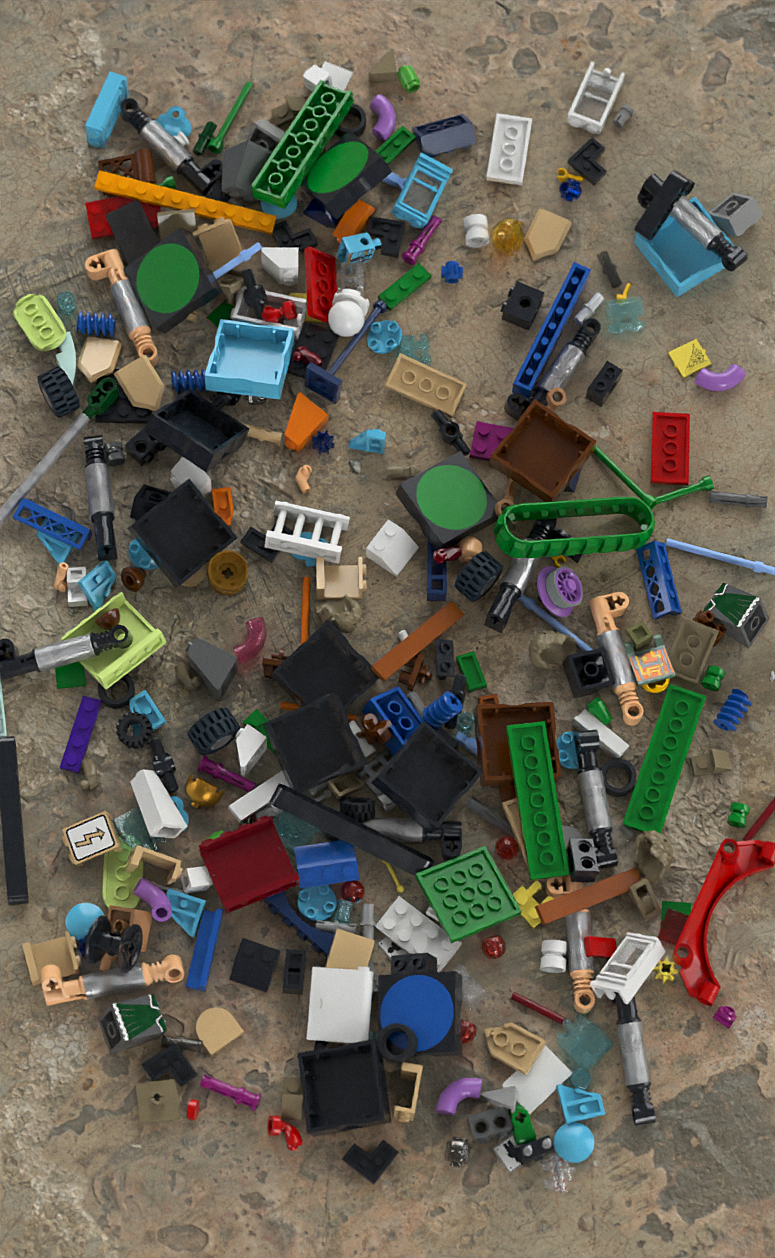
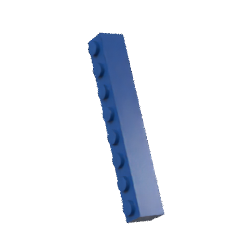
M576 262L573 263L513 383L512 393H519L529 400L589 280L591 269Z

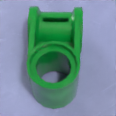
M516 1104L515 1112L512 1113L509 1109L508 1112L513 1126L512 1134L516 1145L519 1146L537 1140L528 1111L519 1104ZM518 1112H521L522 1114H520V1118L517 1119L516 1117L518 1116Z

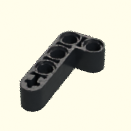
M673 170L639 219L634 230L651 241L672 212L673 205L679 201L682 195L687 196L692 191L695 182L682 173Z

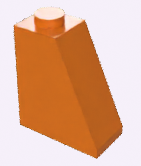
M359 199L344 213L333 233L337 237L336 241L341 243L343 237L360 234L368 224L369 217L373 216L377 209Z
M301 392L297 394L284 434L285 445L290 450H295L298 453L328 423V414Z

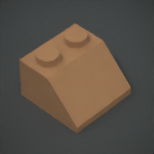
M110 905L108 919L111 922L112 933L115 931L120 932L122 936L129 926L138 924L142 928L143 933L141 952H145L152 923V913Z

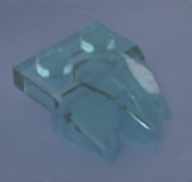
M139 806L111 820L121 840L132 849L139 845L158 852L156 841L159 843L166 842L165 837L150 836Z
M284 811L273 821L282 844L293 856H295L294 847L308 845L320 830Z
M578 1013L576 1016L577 1023H572L564 1018L562 1025L567 1033L557 1034L558 1044L583 1072H587L614 1044L597 1025Z

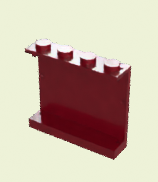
M262 816L255 823L250 825L245 823L233 832L225 831L219 835L220 837L213 840L208 838L199 845V852L226 914L300 884L299 876L292 867L273 823L272 816Z

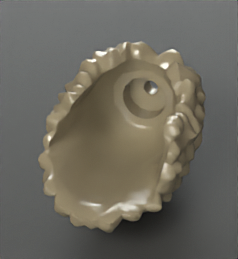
M347 594L342 599H324L320 603H316L315 613L319 614L323 624L330 620L341 633L349 634L357 628V622H360L362 617L360 605L357 601L349 598Z
M543 631L541 634L534 636L533 640H530L529 658L539 668L559 669L568 655L576 654L578 642L571 638L570 634L565 635L559 632L555 633L554 631Z
M652 830L644 831L643 834L636 838L634 863L638 865L637 869L644 873L649 883L657 884L670 869L673 860V850L666 836Z

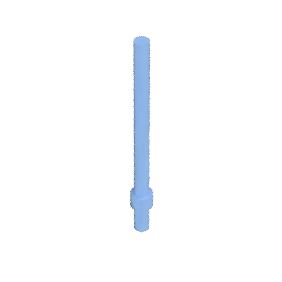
M256 243L247 250L244 249L236 258L213 272L215 278L218 279L241 262L251 259L253 254L262 249L260 243Z
M667 538L665 546L750 568L757 573L765 572L775 575V567L764 565L763 562L757 560L753 562Z
M524 594L518 598L525 608L535 612L558 632L565 635L570 634L571 638L578 642L577 647L583 652L593 650L539 607L534 599L528 598Z

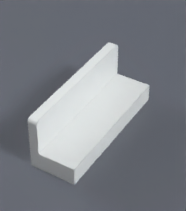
M586 709L573 719L572 726L578 731L597 729L600 739L599 748L611 758H620L629 748L625 741Z

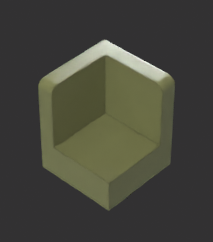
M643 620L626 630V633L634 643L633 649L635 652L649 645L652 641L653 635Z

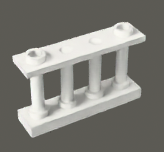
M275 502L274 515H277L278 519L275 530H267L266 548L315 559L316 557H324V561L339 564L342 546H337L341 530L348 531L350 517L287 502ZM285 518L297 520L293 536L282 533ZM304 522L315 524L311 540L300 537ZM323 526L334 528L330 544L319 542Z

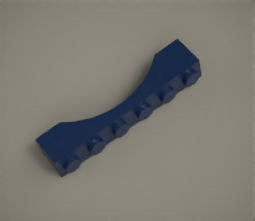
M427 539V601H446L447 561H444L441 565L435 562L433 555L436 550Z
M284 891L259 901H264L271 913L280 915L283 918L282 922L288 928L293 927L301 940L310 942L312 944L311 948L317 954L322 953L326 957L325 960L327 962L335 934L319 931L302 921L291 908Z

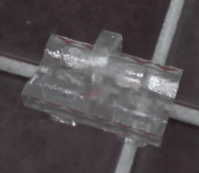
M555 1153L550 1154V1158L541 1161L542 1171H552L553 1178L544 1180L545 1189L560 1193L567 1192L565 1181H572L570 1174L576 1172L575 1167H569L568 1161L561 1162L559 1155Z

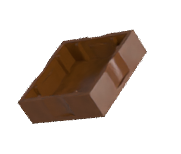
M534 399L519 418L515 428L505 436L490 455V465L544 502H555L594 452L596 440L577 427L566 423L556 413Z
M553 702L476 706L473 711L478 766L483 771L480 776V786L514 785L505 727L507 725L545 721L554 781L555 783L558 782L561 778L559 750L555 740L556 722Z

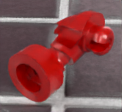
M291 300L284 302L283 306L278 309L266 306L261 316L266 322L278 323V319L281 316L287 320L296 319L297 310L295 303Z
M270 1115L268 1117L267 1132L269 1136H279L283 1132L287 1148L291 1151L297 1150L298 1146L302 1145L303 1141L298 1129L290 1123L287 1124L286 1121L281 1120L280 1116Z

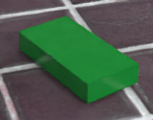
M472 651L456 656L461 674L466 677L465 684L468 692L471 693L486 688L487 683L475 652Z

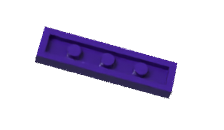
M87 696L82 697L60 769L79 774L102 700Z

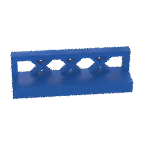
M25 498L22 499L13 515V519L80 551L86 540L90 541L93 535L90 529ZM22 510L31 513L32 517L24 519L19 515ZM42 518L45 520L47 518L49 525L41 527L37 524L36 519ZM61 525L65 527L66 533L57 535L54 533L53 527ZM78 533L82 537L79 544L71 541V534Z
M652 541L636 549L653 619L657 620L668 614L674 616L682 614L665 543ZM650 549L651 555L647 561L644 558L643 552ZM651 566H653L655 569V573L652 578L649 577L648 571ZM655 583L659 585L657 596L653 594L652 590ZM659 601L663 602L665 609L661 612L657 610Z
M216 909V912L203 910L186 988L206 992L223 918V911L221 909Z

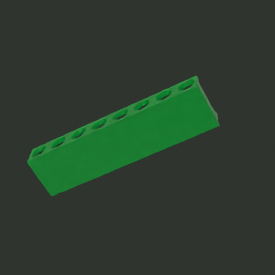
M323 80L318 82L252 183L251 187L254 198L286 209L353 105L352 91L348 90L346 92L326 85Z

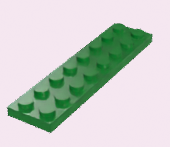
M669 684L622 826L642 833L652 830L661 834L706 696Z
M545 721L507 725L505 728L529 880L569 876Z

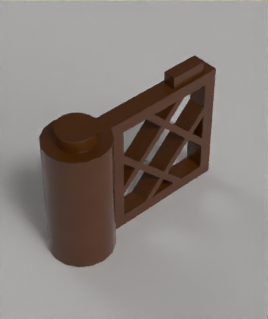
M140 149L134 154L98 161L100 171H104V165L111 164L114 166L110 172L112 174H115L119 169L124 172V177L129 175L135 180L157 185L152 151L149 149ZM131 160V166L127 170L121 167L123 162ZM103 192V195H107V197L117 196Z

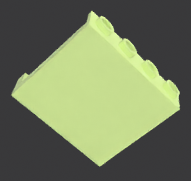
M122 592L112 597L109 602L98 608L92 615L82 620L79 625L68 631L61 638L62 641L87 633L93 632L100 635L101 632H109V630H104L97 626L95 620L114 608L119 609V625H124L133 636L132 644L125 649L113 647L112 650H109L108 648V651L104 650L99 656L80 661L82 666L106 690L166 644L163 633L158 628L155 630L125 599ZM120 634L118 640L123 639L125 634Z

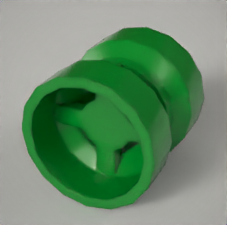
M709 665L706 670L707 675L703 677L701 685L708 690L719 691L720 681L724 679L726 672L717 666Z
M731 803V815L728 816L727 823L737 828L746 827V815L749 814L750 807L742 803Z

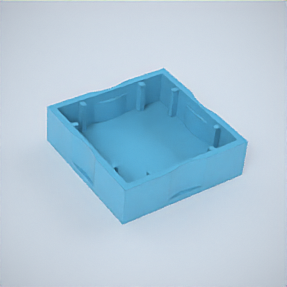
M696 197L690 199L689 202L715 225L710 214ZM670 215L651 241L636 232L635 245L676 297H679L724 269L721 258L715 252L705 249ZM724 233V237L726 238V240H728L729 243L732 244V242L728 239V237H727V236L725 235V233Z
M220 319L215 337V347L210 355L205 372L206 390L280 399L294 347V329L271 325H253L247 322Z

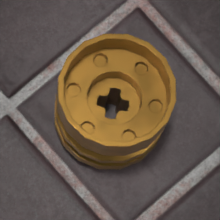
M232 550L217 553L208 565V582L210 587L221 595H234L244 588L248 576V565L245 559L239 553ZM226 571L230 572L231 576H229V579L225 578L224 574H226Z

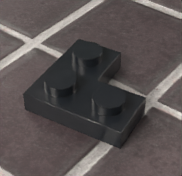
M591 137L568 159L567 163L592 185H595L607 172L595 161L605 152V147Z
M373 216L369 217L366 233L369 236L383 238L380 255L399 258L406 222Z
M286 220L274 226L272 237L278 248H298V254H300L309 246L312 248L318 246V242L310 228L293 235Z
M276 524L273 526V528L271 529V531H274V530H275ZM283 526V534L293 535L291 529ZM253 527L249 528L240 541V544L271 563L281 552L266 548V535Z
M176 1041L142 1063V1067L152 1081L170 1071L180 1087L198 1076V1073Z
M382 1140L373 1153L369 1155L354 1143L344 1155L342 1161L375 1185L399 1154V1151L385 1140Z

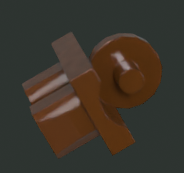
M700 610L692 620L719 631L713 645L714 647L724 636L727 629L720 623L716 626L712 622L714 615L709 610L705 612Z
M280 648L279 654L272 653V659L263 658L262 666L265 678L273 679L270 673L290 656L284 654V649Z
M419 653L418 656H415L404 665L413 668L412 673L403 670L400 673L398 682L407 685V690L413 691L418 677L420 678L418 683L422 685L425 680L432 679L433 675L428 672L430 668L428 665H424L423 670H421L425 654Z
M365 714L361 722L364 730L356 733L359 739L365 738L369 745L375 744L378 741L385 743L392 737L388 730L392 724L390 720L378 721L374 714Z

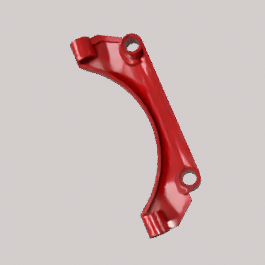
M731 838L723 840L674 948L672 960L677 965L682 966L679 975L688 995L705 1005L713 1006L721 988L712 972L707 953V930L712 912L722 896L737 882L750 875L774 867L775 843L770 841L762 842L758 839L737 842ZM730 846L733 849V852L727 853L724 850V847ZM682 950L686 952L687 957L680 958L677 955V951Z

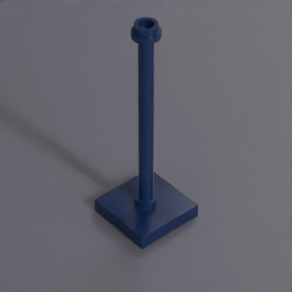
M378 300L373 304L374 309L365 320L359 333L353 336L328 371L311 362L306 368L305 387L334 404L339 401L342 380L335 377L334 374L377 316L386 311L387 305L385 302Z

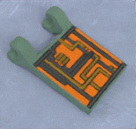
M661 634L653 635L655 648L636 653L631 641L624 643L638 686L675 677V672Z

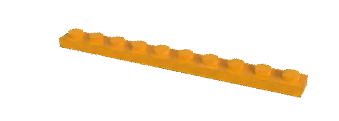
M100 170L94 189L176 211L194 209L195 216L211 220L224 217V219H231L234 226L272 235L277 216Z

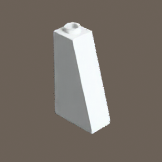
M143 769L137 772L130 783L150 836L176 838L187 827V824L155 771Z

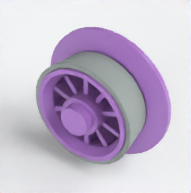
M547 566L539 572L537 577L538 601L543 602L545 607L555 616L566 617L570 615L574 606L579 605L583 598V589L578 576L572 569L566 566L559 568Z

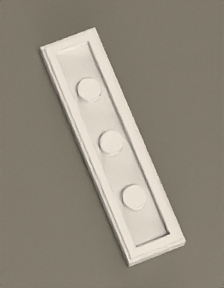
M283 771L229 805V811L239 823L270 804L269 801L278 784L289 787Z

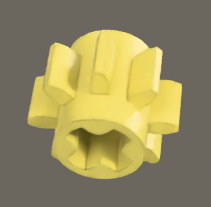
M668 957L663 962L659 960L657 963L659 967L655 966L653 971L657 972L655 979L660 978L663 983L667 979L673 981L674 977L672 974L678 973V970L674 969L675 962L671 963L668 961ZM662 968H663V969H666V968L669 969L668 972H664V973H663L661 970H662Z

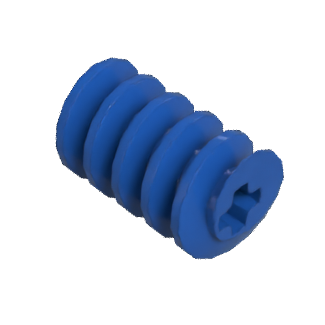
M80 311L77 316L76 333L80 329L82 335L85 334L86 330L89 335H92L95 330L97 336L102 331L103 336H107L108 332H110L111 337H114L116 319H113L111 313H109L107 318H105L104 313L98 318L97 312H94L93 317H91L88 311L85 316Z
M194 369L193 375H191L189 370L186 371L185 375H183L182 370H179L178 376H176L174 371L171 372L172 391L175 389L177 394L180 393L181 389L185 392L190 388V390L195 392V389L198 388L199 393H202L203 387L206 389L204 369L201 370L200 374Z
M732 689V694H729L728 700L725 701L724 706L720 709V713L716 716L717 719L713 721L717 727L723 730L736 731L737 728L733 724L740 725L741 722L737 718L743 719L744 715L741 712H748L745 705H752L748 700V696L739 689Z
M451 692L443 693V696L438 697L437 700L423 709L422 722L425 721L436 731L462 711L460 700Z

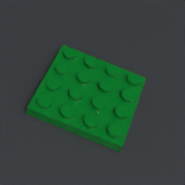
M486 846L433 866L415 875L419 886L451 944L521 915L522 911Z

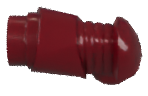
M307 346L297 347L292 354L295 361L302 359L304 363L309 365L311 362L320 368L323 365L320 356L307 350Z
M459 546L438 549L434 552L433 557L435 562L441 565L444 561L458 560L462 555V550Z

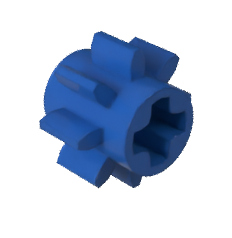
M448 261L445 266H442L441 278H445V282L450 284L457 283L459 279L463 278V267H459V263L456 261Z

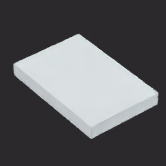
M545 1045L527 1075L516 1071L501 1087L516 1086V1103L522 1105L530 1115L557 1089V1085H562L572 1075V1072Z

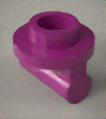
M726 1005L720 1006L712 1018L729 1029L737 1016L735 1010Z

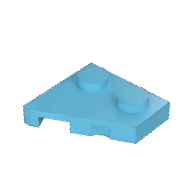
M367 429L351 439L348 448L384 454L386 433L379 429Z
M45 518L41 527L49 525L47 518ZM61 525L53 527L54 533L57 535L66 533L65 527ZM40 531L37 532V537L58 564L65 563L74 547ZM78 533L70 535V539L74 543L80 537Z
M146 690L129 700L131 712L142 713L152 724L153 731L167 723ZM134 723L132 724L133 737H137L141 734L142 728L141 725Z
M168 888L166 896L171 903V917L191 937H195L206 901Z
M561 1084L556 1086L565 1124L605 1115L601 1094L569 1088Z

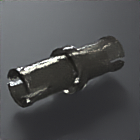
M608 251L599 253L597 258L602 265V272L607 276L611 287L614 289L621 286L623 282L616 271V265L612 263L608 255Z
M162 1036L161 1048H166L176 1041L182 1051L202 1052L203 1040L186 1039L185 1036L180 1038Z

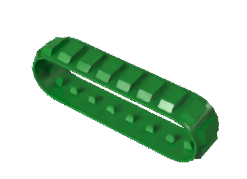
M620 496L571 501L521 503L505 508L495 522L493 533L496 536L495 542L505 554L515 558L556 557L558 555L610 553L613 551L624 552L631 549L636 550L644 546L654 532L655 521L650 507L644 501L635 497ZM623 514L632 517L638 522L642 532L525 541L514 537L509 532L507 523L512 521Z

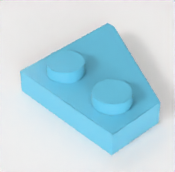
M107 560L102 561L77 582L94 611L102 607L105 597L109 596L110 588L117 577Z

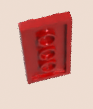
M119 196L85 202L91 238L98 239L114 236L105 215L135 200ZM139 201L152 229L159 228L157 213L161 212V207Z
M309 246L304 249L308 316L329 324L328 314L332 308L334 295L337 292L336 258Z
M652 413L651 484L688 486L690 414Z

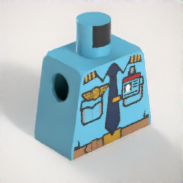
M368 233L343 237L336 255L343 271L370 261L374 251L382 248L379 238L371 240Z

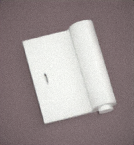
M358 966V970L312 968L307 1040L343 1043L368 1040L374 973L370 971V967Z

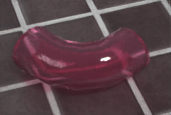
M256 617L245 623L248 633L246 640L239 645L233 646L239 665L255 658L264 647L267 633L263 617Z

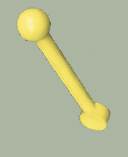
M382 860L387 865L397 886L396 890L399 893L403 892L404 887L400 885L391 865Z

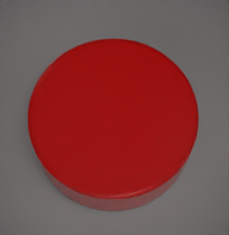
M191 1099L187 1107V1118L189 1120L197 1119L200 1105L199 1100Z

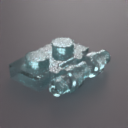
M642 297L605 301L607 320L614 319L615 325H608L609 333H622L626 330L639 331V329L646 328L645 321H638L637 316L644 315ZM631 317L630 323H621V318Z
M420 334L419 342H415L414 335L402 336L400 344L396 347L397 358L401 353L430 366L431 356L428 351L430 342L427 340V334ZM416 350H421L420 357H416Z

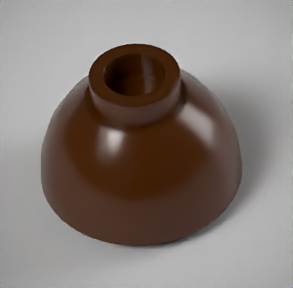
M129 566L122 569L121 580L128 590L137 592L144 585L147 574L141 567Z
M114 608L95 620L96 625L104 630H111L114 626L119 625V609Z

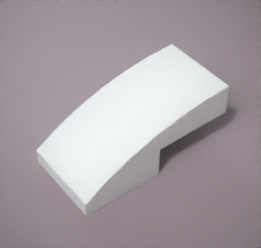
M86 567L68 568L69 607L88 606V599L77 583L86 576Z

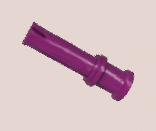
M432 215L416 240L411 241L408 250L402 253L401 257L407 264L415 265L418 256L425 251L424 246L442 223L439 217Z
M206 755L201 760L197 770L212 775L213 779L220 778L248 793L256 786L255 782L224 768L222 763H216L208 759Z
M204 1074L200 1083L201 1087L235 1100L234 1102L238 1105L243 1104L252 1108V1111H256L262 1094L258 1093L256 1095L247 1091L245 1087L237 1088Z

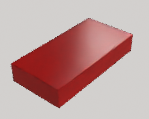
M584 937L587 957L610 959L617 949L616 940L613 938Z

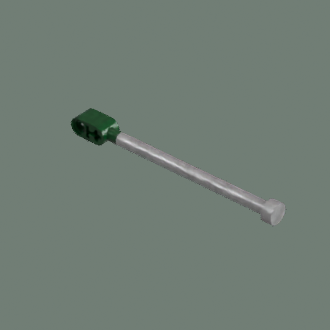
M104 378L100 381L87 398L88 406L0 508V526L95 414H103L119 395V390L112 378ZM109 387L113 388L111 391H105Z

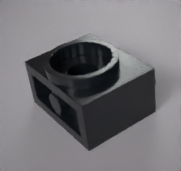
M517 281L515 287L511 286L508 293L510 298L508 302L504 301L500 312L503 313L502 320L529 331L543 302L544 292ZM527 305L528 308H522L521 306Z

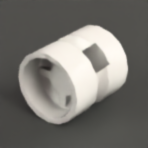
M473 214L465 217L463 222L464 230L467 232L465 235L466 245L471 248H480L488 245L490 240L489 231L487 230V217L482 214Z
M554 939L543 940L541 952L544 956L541 957L540 970L549 973L565 972L566 959L563 956L567 953V942Z

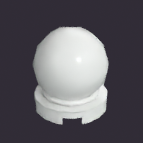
M343 289L341 293H335L332 308L328 314V323L335 334L349 337L359 333L363 327L365 315L370 304L368 299L365 300L360 296L361 293L359 291Z

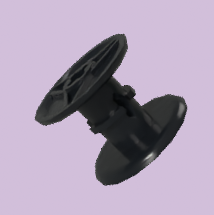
M101 915L97 917L87 934L85 942L86 960L89 963L95 964L107 952L109 956L116 955L117 966L121 972H129L136 964L143 943L142 928L138 924H132L121 936L120 932L115 931L112 933L111 922L107 916Z

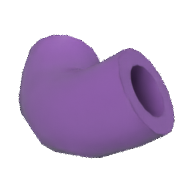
M379 94L370 105V109L378 116V122L372 129V132L376 138L385 142L395 128L396 114L392 104L383 95Z
M731 364L725 372L714 373L703 368L697 375L694 383L709 391H725L739 384L746 374L741 367L735 364Z
M141 877L133 890V895L144 900L152 908V916L155 920L160 922L167 921L172 914L170 900L157 885Z
M462 1078L450 1083L441 1092L435 1111L444 1115H455L457 1105L461 1100L465 1098L479 1099L482 1079Z

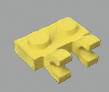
M538 880L527 890L522 886L512 894L522 911L521 916L533 929L541 923L535 909L539 904L533 898L535 894L542 890V885ZM549 895L542 903L553 900V897Z

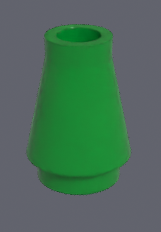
M597 697L586 706L588 712L604 725L613 720L603 699L600 700Z

